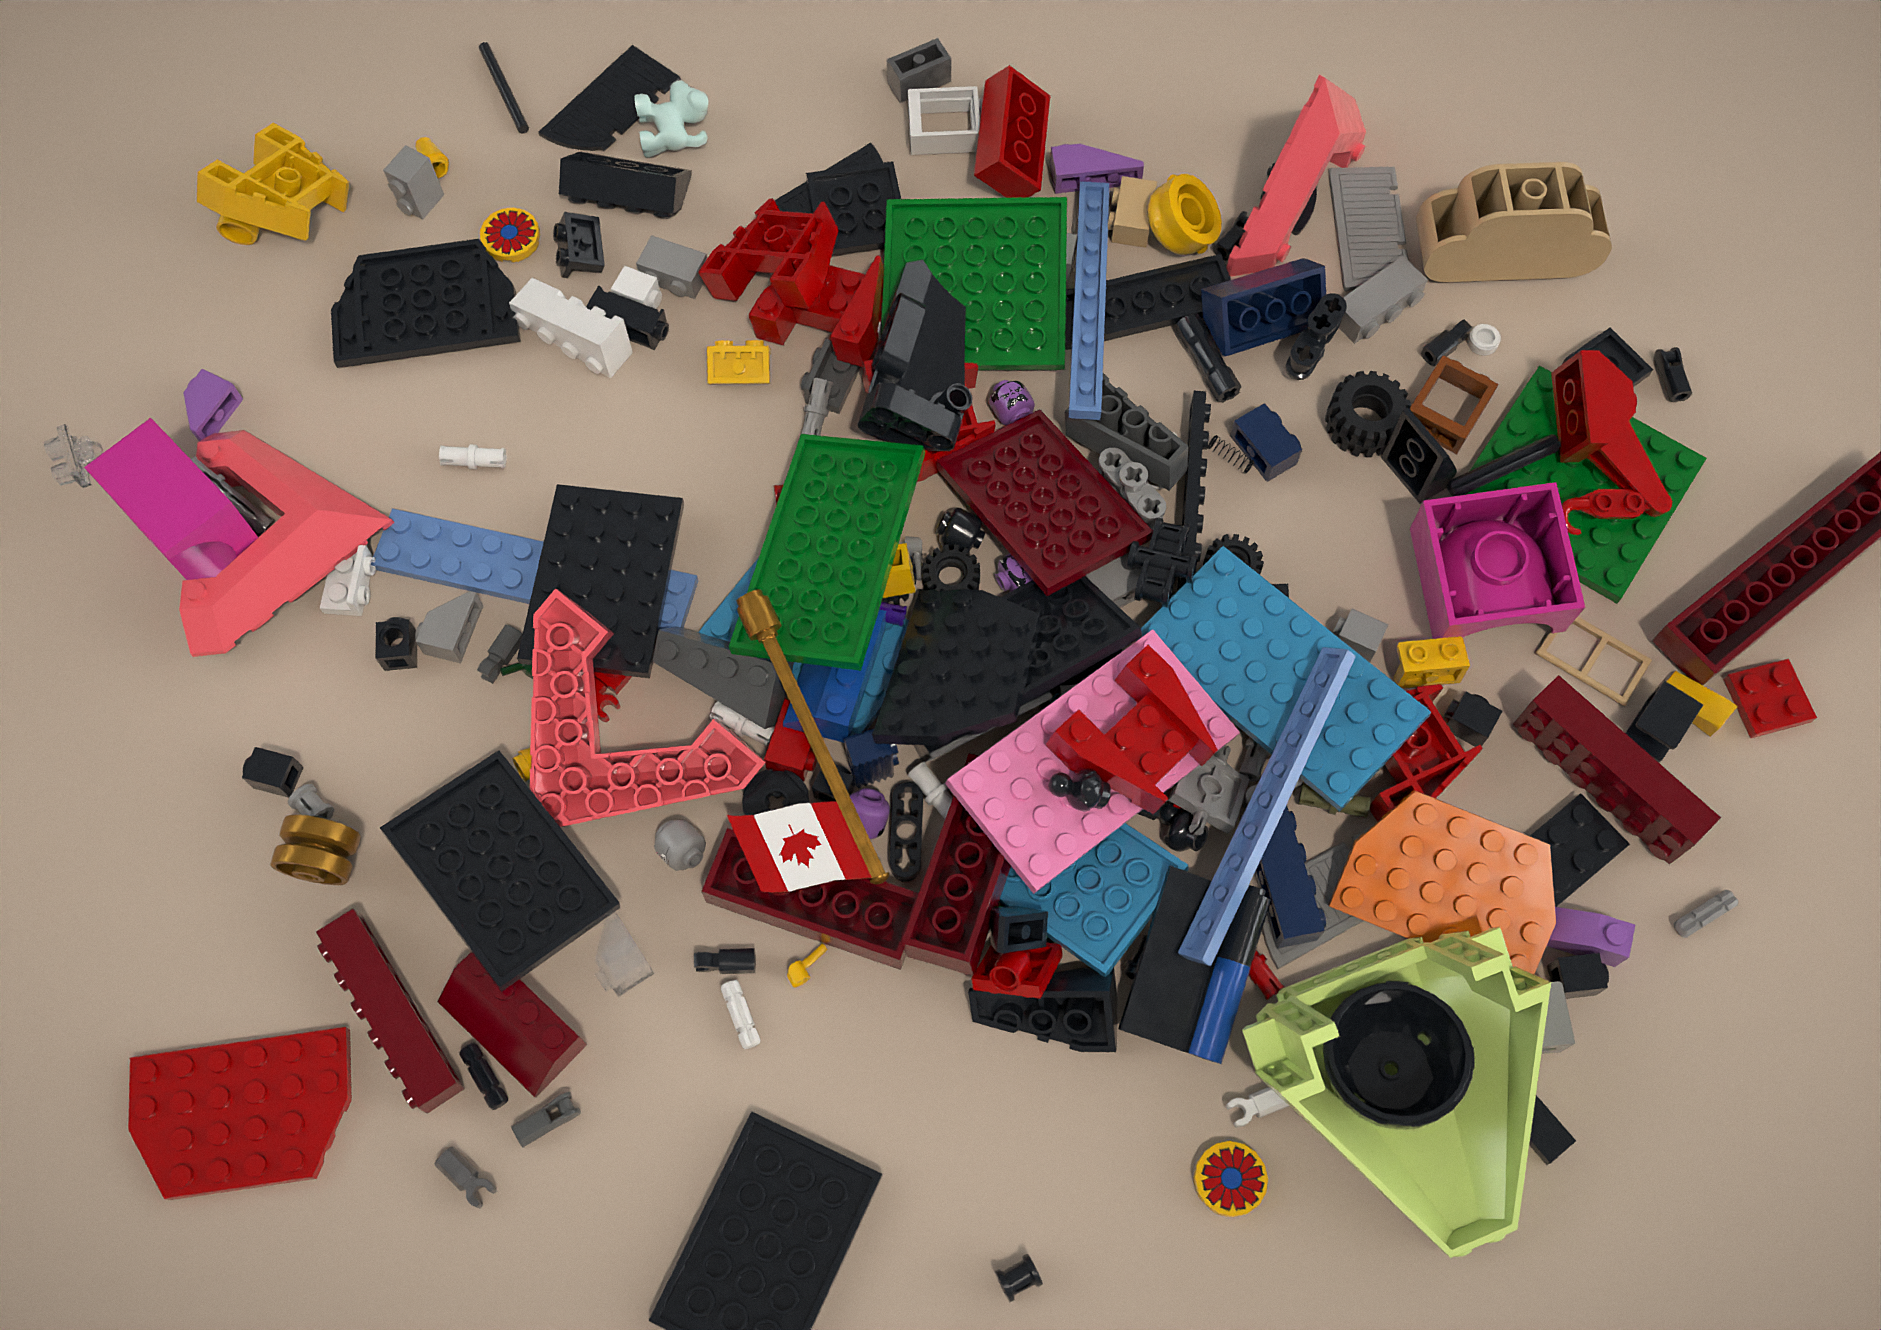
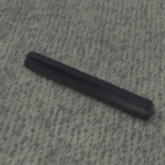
M1550 434L1450 480L1447 484V490L1452 497L1464 495L1558 452L1561 442L1556 435Z

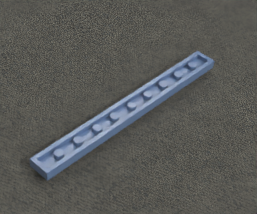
M1080 181L1068 418L1100 420L1110 183Z
M1322 648L1178 951V954L1184 958L1204 965H1212L1356 656L1348 649Z

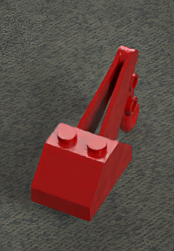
M1579 351L1551 372L1558 440L1561 442V447L1559 448L1560 461L1580 462L1588 458L1620 489H1598L1582 497L1567 499L1562 503L1567 530L1572 535L1581 534V530L1571 526L1568 521V514L1573 510H1580L1598 519H1634L1643 514L1644 511L1649 516L1658 517L1672 508V499L1660 481L1629 422L1636 413L1637 396L1634 393L1633 381L1600 351Z

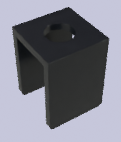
M1664 680L1648 697L1627 729L1626 734L1656 761L1661 762L1669 749L1674 750L1678 746L1703 704Z

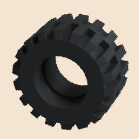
M1359 371L1355 377L1350 374L1345 377L1344 382L1340 381L1333 393L1325 415V422H1327L1326 430L1328 434L1333 433L1331 440L1334 444L1339 442L1341 444L1340 449L1345 452L1349 449L1353 451L1352 455L1358 457L1360 453H1364L1365 457H1372L1374 452L1378 456L1383 454L1402 411L1407 407L1411 408L1410 400L1406 399L1408 396L1407 391L1399 389L1400 383L1396 379L1392 382L1389 380V375L1383 373L1382 376H1379L1377 371H1370L1369 374ZM1360 407L1371 409L1380 416L1381 420L1371 421L1364 419L1354 409Z

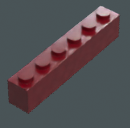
M351 909L316 931L322 942L317 945L318 950L328 963L333 961L338 970L334 973L336 981L344 991L349 989L355 1000L350 1004L360 1020L366 1018L372 1029L367 1032L375 1047L378 1050L383 1047L389 1057L384 1063L395 1079L400 1077L406 1089L402 1090V1094L412 1109L418 1107L428 1114L465 1089L364 917L355 909Z

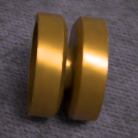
M308 815L286 816L283 819L279 836L286 844L278 845L274 849L270 866L282 874L308 882L325 885H345L348 883L353 865L345 857L352 856L357 852L361 838L359 832L351 827L324 818Z

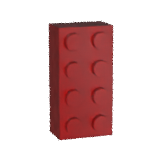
M1010 65L985 80L974 176L1006 198H1024L1041 191L1051 95Z

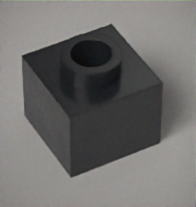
M836 765L849 795H851L855 789L854 776L845 767ZM820 769L812 786L813 796L822 802L836 801L822 769Z

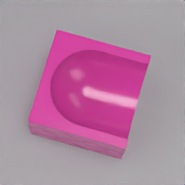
M151 417L84 467L186 580L216 577L259 538L232 502Z
M1556 482L1423 500L1410 527V533L1432 639L1458 636L1463 638L1491 628L1524 623L1549 625L1552 633L1565 632L1585 609Z

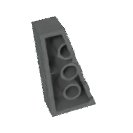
M671 627L658 630L652 662L763 729L776 726L787 694L771 659L731 654L728 647L729 641L684 628ZM787 661L792 671L794 662Z

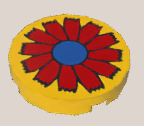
M504 208L490 214L483 221L480 229V241L485 246L489 255L500 262H503V260L519 262L529 257L538 248L540 243L539 238L541 235L537 221L532 214L519 208Z
M1233 1141L1216 1143L1204 1151L1195 1165L1193 1180L1196 1193L1200 1200L1217 1215L1231 1218L1246 1215L1259 1206L1266 1194L1268 1176L1265 1164L1259 1155L1245 1144Z

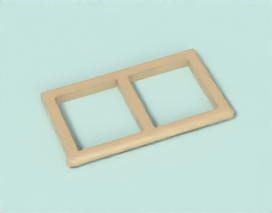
M1577 617L1572 624L1600 639L1583 669L1579 671L1547 652L1548 647L1557 634L1549 632L1541 647L1536 650V654L1623 706L1628 704L1630 696L1652 659L1582 618ZM1606 643L1641 663L1622 696L1588 676L1589 671Z

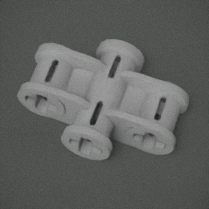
M1105 449L1099 456L1100 467L1098 472L1144 522L1154 530L1157 518H1163L1165 514L1166 502L1155 488L1147 482L1148 471L1146 467L1141 463L1132 462L1121 449Z

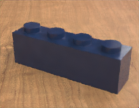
M1287 805L1255 871L1259 888L1265 890L1264 897L1271 900L1267 916L1277 949L1317 941L1324 933V928H1326L1324 911L1322 908L1317 907L1314 897L1316 895L1314 878L1312 875H1308L1304 864L1306 863V851L1304 845L1298 843L1295 834L1297 829L1296 818L1292 811H1288Z

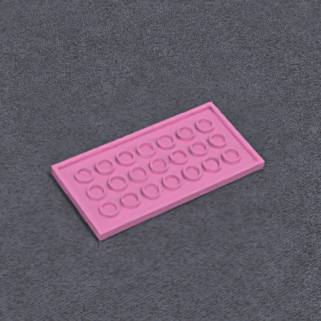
M1154 630L1148 632L948 778L945 783L1033 894L1143 810L1131 803V799L1111 789L1109 801L1104 808H1092L1090 811H1078L1070 805L1067 796L1057 797L1053 795L1048 787L1052 775L1065 773L1072 779L1077 773L1071 771L1046 746V743L1055 730L1078 709L1104 734L1122 719L1137 702L1115 679L1124 666L1149 644L1174 669L1218 751L1240 733ZM1188 753L1156 786L1165 793L1200 764Z

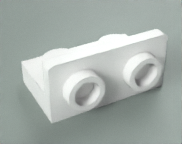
M359 545L354 555L347 560L341 561L327 575L320 609L324 614L362 616L364 605H367L370 600V576H373L376 572V567L371 565L376 559L366 545Z

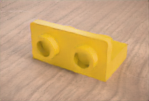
M728 340L715 341V346H707L708 384H770L771 348L764 346V341L747 340L745 341V346H733V341Z
M1458 636L1399 642L1397 652L1400 664L1393 676V680L1402 689L1460 683L1470 667L1463 638Z

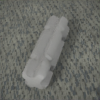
M1724 890L1675 921L1674 928L1680 936L1687 938L1737 906L1738 899L1730 890Z

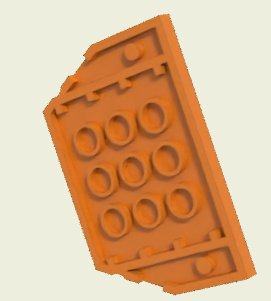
M1416 790L1408 794L1401 800L1400 804L1381 817L1380 821L1354 841L1328 903L1330 907L1406 938L1422 937L1424 943L1438 940L1441 934L1469 931L1472 937L1487 931L1489 928L1500 927L1512 966L1535 974L1556 925L1550 844Z

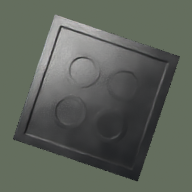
M894 161L806 173L812 212H815L821 202H825L839 229L832 255L885 248L887 199H901Z

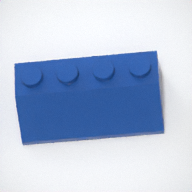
M879 609L861 671L804 664L797 684L824 738L845 743L844 738L851 736L885 633L886 611ZM790 702L783 727L804 732Z

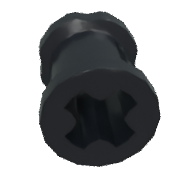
M1028 1254L1022 1256V1261L1004 1271L998 1269L994 1272L1009 1302L1014 1301L1015 1295L1031 1286L1039 1287L1043 1285L1040 1275Z

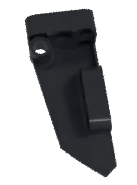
M924 260L907 262L904 265L874 356L872 369L875 371L857 426L865 434L885 442L924 446V450L951 451L955 447L964 412L971 406L973 399L971 392L965 386L966 307L940 284Z

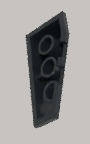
M1077 968L1055 972L1041 998H1026L1001 993L992 994L973 990V987L969 988L968 994L972 1022L1010 1033H1015L1018 1030L1037 1035V1040L1048 1043L1049 1039L1069 1044V1049L1079 1052L1117 1051L1118 998L1114 968L1106 977L1092 968Z

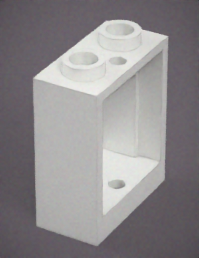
M977 86L908 89L911 155L977 152L983 98H978ZM970 111L971 130L922 132V113Z

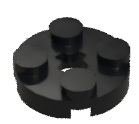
M773 769L764 770L756 774L745 787L742 807L744 815H756L772 811L768 808L771 805L769 798L772 796L776 799L781 796L785 798L782 802V808L796 804L810 803L809 793L804 781L795 773L784 770V772L773 771Z

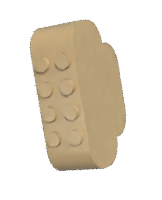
M1570 162L1493 164L1478 168L1467 174L1461 180L1458 188L1444 190L1427 198L1420 206L1416 216L1424 272L1428 278L1437 282L1572 278L1587 274L1600 267L1612 250L1601 193L1596 187L1585 184L1581 168Z

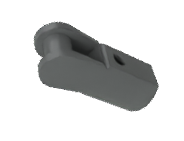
M570 1092L559 1095L539 1110L511 1126L522 1147L576 1118L581 1113L579 1108H574L570 1100L572 1098ZM558 1108L562 1116L552 1120L549 1112Z

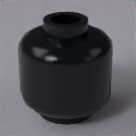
M959 507L954 508L951 512L946 510L936 530V534L940 535L939 542L942 546L948 544L949 549L954 550V544L960 545V552L964 548L969 550L972 547L978 549L986 532L981 530L982 520L977 515Z

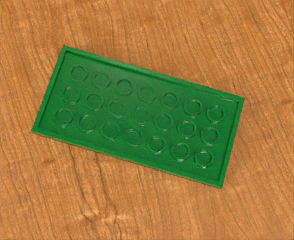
M809 434L800 435L747 591L748 593L760 589L763 595L769 597L782 625L777 630L778 636H776V639L787 661L861 671L924 460V446ZM738 617L728 646L731 654L770 659L763 643H759L758 639L750 640L740 617Z

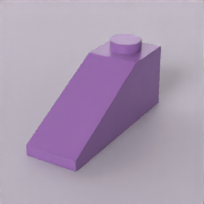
M1083 144L1051 147L1050 170L1055 194L1079 191L1080 181L1110 183L1109 188L1120 187L1122 176L1142 179L1144 162Z
M1555 907L1556 925L1548 941V947L1574 955L1599 953L1602 963L1612 967L1618 966L1629 958L1635 924L1599 913Z

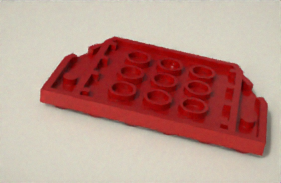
M347 1027L130 1057L128 1130L158 1189L166 1200L317 1179L324 1164L325 1153L331 1148L336 1137L334 1133L344 1111L347 1112L352 1101L350 1029Z

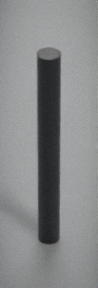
M481 43L478 48L518 132L521 134L528 132L529 126L489 43Z

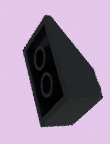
M1408 407L1404 409L1381 458L1418 503L1421 504L1423 500H1428L1446 489L1448 482L1454 479L1457 469L1447 452Z

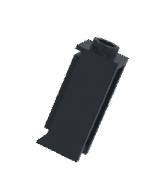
M598 285L586 305V308L592 310L594 306L604 310L606 313L604 316L612 319L615 315L622 318L629 341L655 350L660 340L663 341L668 334L669 324L667 323L664 309L658 312V309L610 291L608 293L604 292L600 285Z

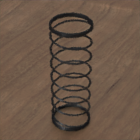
M1215 435L1211 439L1207 449H1210L1214 445L1217 438H1219L1220 442V437H1218V435ZM1239 454L1238 459L1236 460V462H1237L1243 455L1240 456V454ZM1250 458L1249 464L1246 466L1243 472L1244 474H1246L1251 469V467L1254 464V460H1251Z

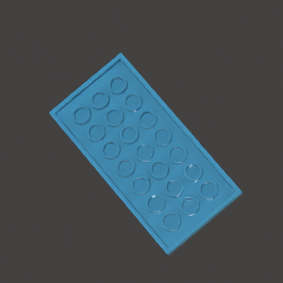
M1224 546L1194 574L1192 583H1185L1170 598L1168 607H1162L1141 628L1142 637L1151 630H1154L1228 719L1271 755L1322 648L1348 649L1356 656L1299 777L1339 812L1424 723L1431 713L1429 709Z

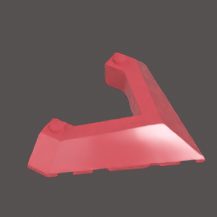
M1321 75L1318 76L1314 84V90L1308 102L1303 106L1292 132L1262 189L1265 193L1259 207H1253L1243 228L1245 232L1239 241V245L1234 246L1229 256L1226 268L1230 277L1256 273L1274 267L1278 261L1283 262L1291 249V246L1288 245L1291 232L1329 161L1341 168H1347L1353 160L1357 162L1365 150L1366 146L1362 143L1366 130L1356 99Z
M245 430L213 433L197 443L196 457L216 475H223L225 477L224 481L231 487L242 486L247 491L253 493L264 505L278 516L280 515L281 518L216 577L182 581L179 610L190 654L193 657L227 653L236 646L234 642L249 630L252 632L257 630L274 617L272 612L286 601L292 603L332 572L337 564L354 555L359 545H367L369 537L381 528L385 531L394 524V521Z
M556 588L534 613L530 790L560 827L741 790L749 784L766 763L751 747L718 719H713L692 745L601 753L593 658L614 633Z

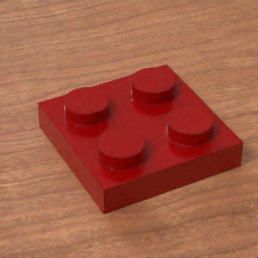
M1789 659L1731 673L1723 679L1734 704L1738 706L1737 710L1750 738L1808 724L1817 718Z

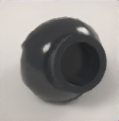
M1093 769L1081 770L1072 779L1065 773H1056L1052 775L1048 783L1049 790L1053 795L1057 797L1067 796L1070 805L1078 811L1104 808L1111 794L1109 783L1102 781L1100 775Z
M1164 803L1161 806L1158 817L1163 824L1170 826L1168 834L1164 836L1166 845L1178 852L1188 849L1199 851L1207 840L1208 827H1204L1203 834L1194 835L1195 830L1192 833L1189 831L1193 814L1186 810L1181 812L1182 808L1174 803Z

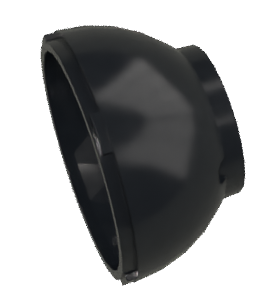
M1386 981V983H1377L1358 990L1344 999L1332 1014L1330 1020L1335 1022L1339 1037L1323 1043L1325 1072L1333 1090L1343 1104L1360 1118L1385 1128L1396 1130L1418 1129L1435 1123L1450 1113L1465 1096L1475 1068L1474 1046H1472L1469 1034L1461 1019L1447 1003L1435 994L1418 986L1409 985V982ZM1420 1034H1424L1430 1040L1429 1044L1425 1045L1417 1037ZM1387 1064L1394 1065L1397 1069V1074H1387L1384 1066Z

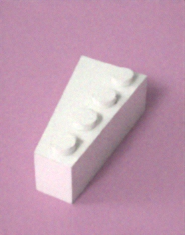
M531 278L509 302L511 310L516 312L513 318L517 320L521 328L525 330L529 328L536 332L545 343L557 345L569 358H578L596 374L602 373L611 379L633 353L622 318L615 315L612 319L604 316L606 314L605 311L596 306L589 310L581 299L574 296L567 300L560 290L537 279Z

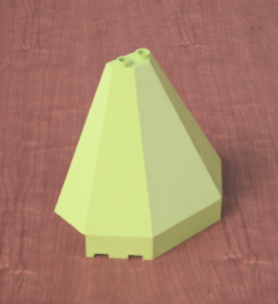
M1500 927L1489 928L1487 931L1472 937L1469 931L1441 934L1438 940L1430 943H1424L1422 937L1408 938L1281 989L1276 994L1278 1002L1276 1004H1267L1256 1015L1258 1022L1244 1027L1242 1031L1256 1070L1254 1073L1450 1258L1468 1255L1472 1252L1473 1248L1487 1242L1501 1241L1505 1238L1506 1234L1518 1230L1551 982L1512 966ZM1386 981L1409 982V985L1418 986L1435 994L1447 1003L1461 1019L1469 1034L1472 1046H1474L1475 1068L1465 1096L1450 1113L1435 1123L1418 1129L1396 1130L1385 1128L1360 1118L1343 1104L1333 1090L1325 1072L1323 1043L1339 1037L1335 1022L1330 1020L1332 1014L1344 999L1360 989L1377 983H1386ZM1420 1034L1417 1037L1425 1045L1429 1044L1430 1040L1424 1034ZM1387 1064L1384 1066L1387 1074H1397V1069L1394 1065Z

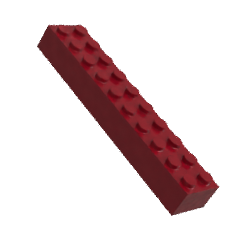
M1881 452L1675 617L1652 641L1690 679L1701 685H1705L1881 539Z

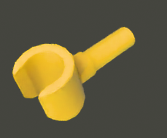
M821 944L807 958L790 965L787 977L794 988L803 985L811 978L806 969L828 950L824 944Z

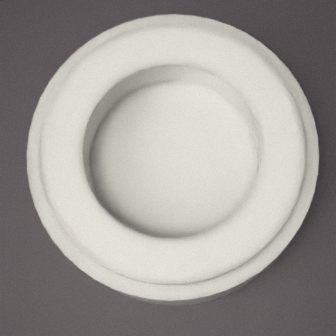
M1480 324L1472 329L1467 343L1474 353L1487 356L1496 351L1500 344L1501 336L1495 327L1488 324Z

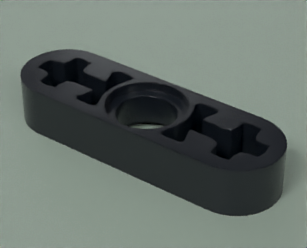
M911 782L898 785L893 792L890 870L892 875L902 882L914 880L921 870L923 793L918 785ZM909 792L912 793V798L917 800L911 802V815H904V801L899 799L904 798L905 793ZM903 824H911L916 828L917 833L914 838L903 840L897 835L898 828ZM903 849H909V861L911 864H915V866H909L908 872H902L901 866L896 865V863H902Z

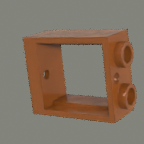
M1443 355L1411 405L1410 410L1443 448L1458 454L1499 384L1492 381L1486 375L1478 374L1463 366L1459 361L1451 360ZM1439 378L1480 399L1464 426L1423 405Z

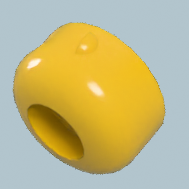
M1189 174L1171 175L1168 177L1167 182L1159 186L1150 197L1148 204L1149 224L1157 240L1167 250L1179 255H1189L1195 252L1202 254L1208 249V245L1215 242L1220 236L1222 220L1218 204L1208 187L1195 176Z

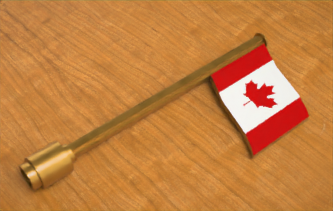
M760 589L748 592L736 600L739 606L737 608L738 615L750 640L758 639L759 643L764 644L836 799L833 802L796 804L756 815H727L761 892L776 893L791 892L835 880L872 878L870 880L872 884H881L888 879L889 872L885 873L776 639V636H778L777 630L782 626L769 597L763 595Z

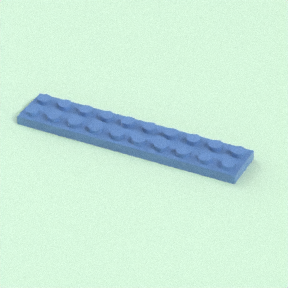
M392 508L389 518L394 521V524L385 531L383 530L373 556L376 561L371 563L372 566L376 567V570L530 604L543 541ZM671 570L660 629L671 627L684 628L699 581L697 575Z

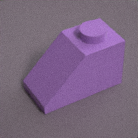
M201 369L196 377L190 380L186 390L183 392L190 430L198 441L213 433H218L243 401L233 383L204 369Z

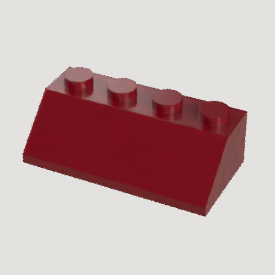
M472 952L454 968L437 1001L535 1098L587 1046L520 979L501 992Z

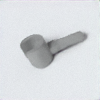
M906 536L905 543H907L909 555L914 556L913 562L916 566V579L921 581L923 580L921 561L922 540L919 537Z

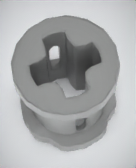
M313 784L301 786L288 799L289 806L292 809H298L302 815L329 820L334 812V808L330 804H325L316 794L317 789Z

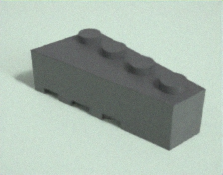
M1104 373L1100 420L1068 418L1069 407L1065 410L1066 436L1099 454L1107 448L1121 449L1132 462L1141 463L1146 467L1148 480L1170 491L1187 471L1188 445L1161 422L1156 423L1150 418L1149 412L1141 405L1136 406L1128 399V394L1120 387L1115 388L1109 382V377Z

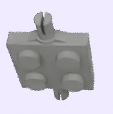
M1224 746L1217 751L1203 766L1199 765L1176 783L1171 791L1169 801L1193 814L1189 831L1192 833L1195 830L1194 835L1203 834L1206 822L1227 834L1235 826L1249 778L1235 771L1227 763L1231 752L1229 746L1226 748Z

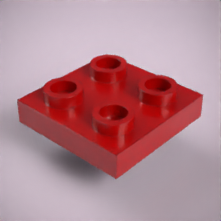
M1046 942V947L998 953L991 945L971 978L973 990L992 994L1001 993L1026 998H1041L1063 957L1062 946Z

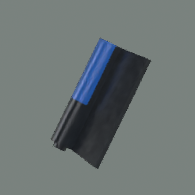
M1169 866L1118 1029L1222 1065L1271 900L1264 897L1265 890L1249 885L1212 965L1208 966L1191 961L1178 954V951L1212 881Z

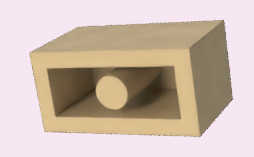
M1122 176L1120 188L1114 187L1111 204L1112 206H1117L1116 212H1110L1108 230H1113L1111 243L1147 247L1150 230L1148 204L1151 195L1156 190L1157 181Z

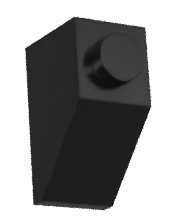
M1019 906L993 908L990 924L991 945L998 953L1046 947L1048 911Z

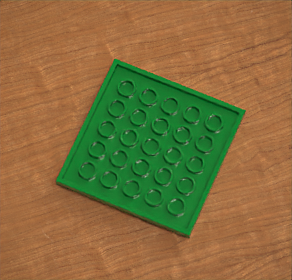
M1067 197L887 199L881 335L904 265L907 262L924 260L940 284L966 307V363H976L978 370H1065Z
M1539 365L1470 471L1550 434L1556 435L1558 438L1552 374L1549 370ZM1634 417L1629 422L1660 481L1670 495L1672 508L1658 517L1649 516L1644 511L1643 514L1634 519H1598L1580 510H1573L1568 514L1570 525L1581 530L1580 535L1568 533L1579 582L1616 604L1622 599L1707 459ZM1558 450L1556 453L1464 495L1556 482L1562 504L1567 499L1582 497L1598 489L1620 488L1588 458L1580 462H1561L1560 451Z

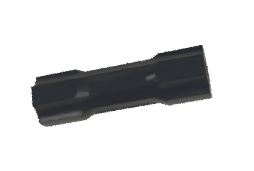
M1195 313L1183 317L1176 323L1177 327L1175 330L1184 346L1190 350L1204 374L1206 384L1216 401L1223 403L1233 399L1240 393L1242 386L1217 350L1199 314Z

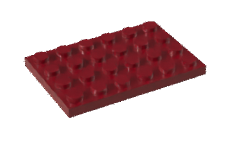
M1041 409L937 460V470L1046 596L1130 552L1133 541L1139 542L1140 546L1151 541L1153 530Z

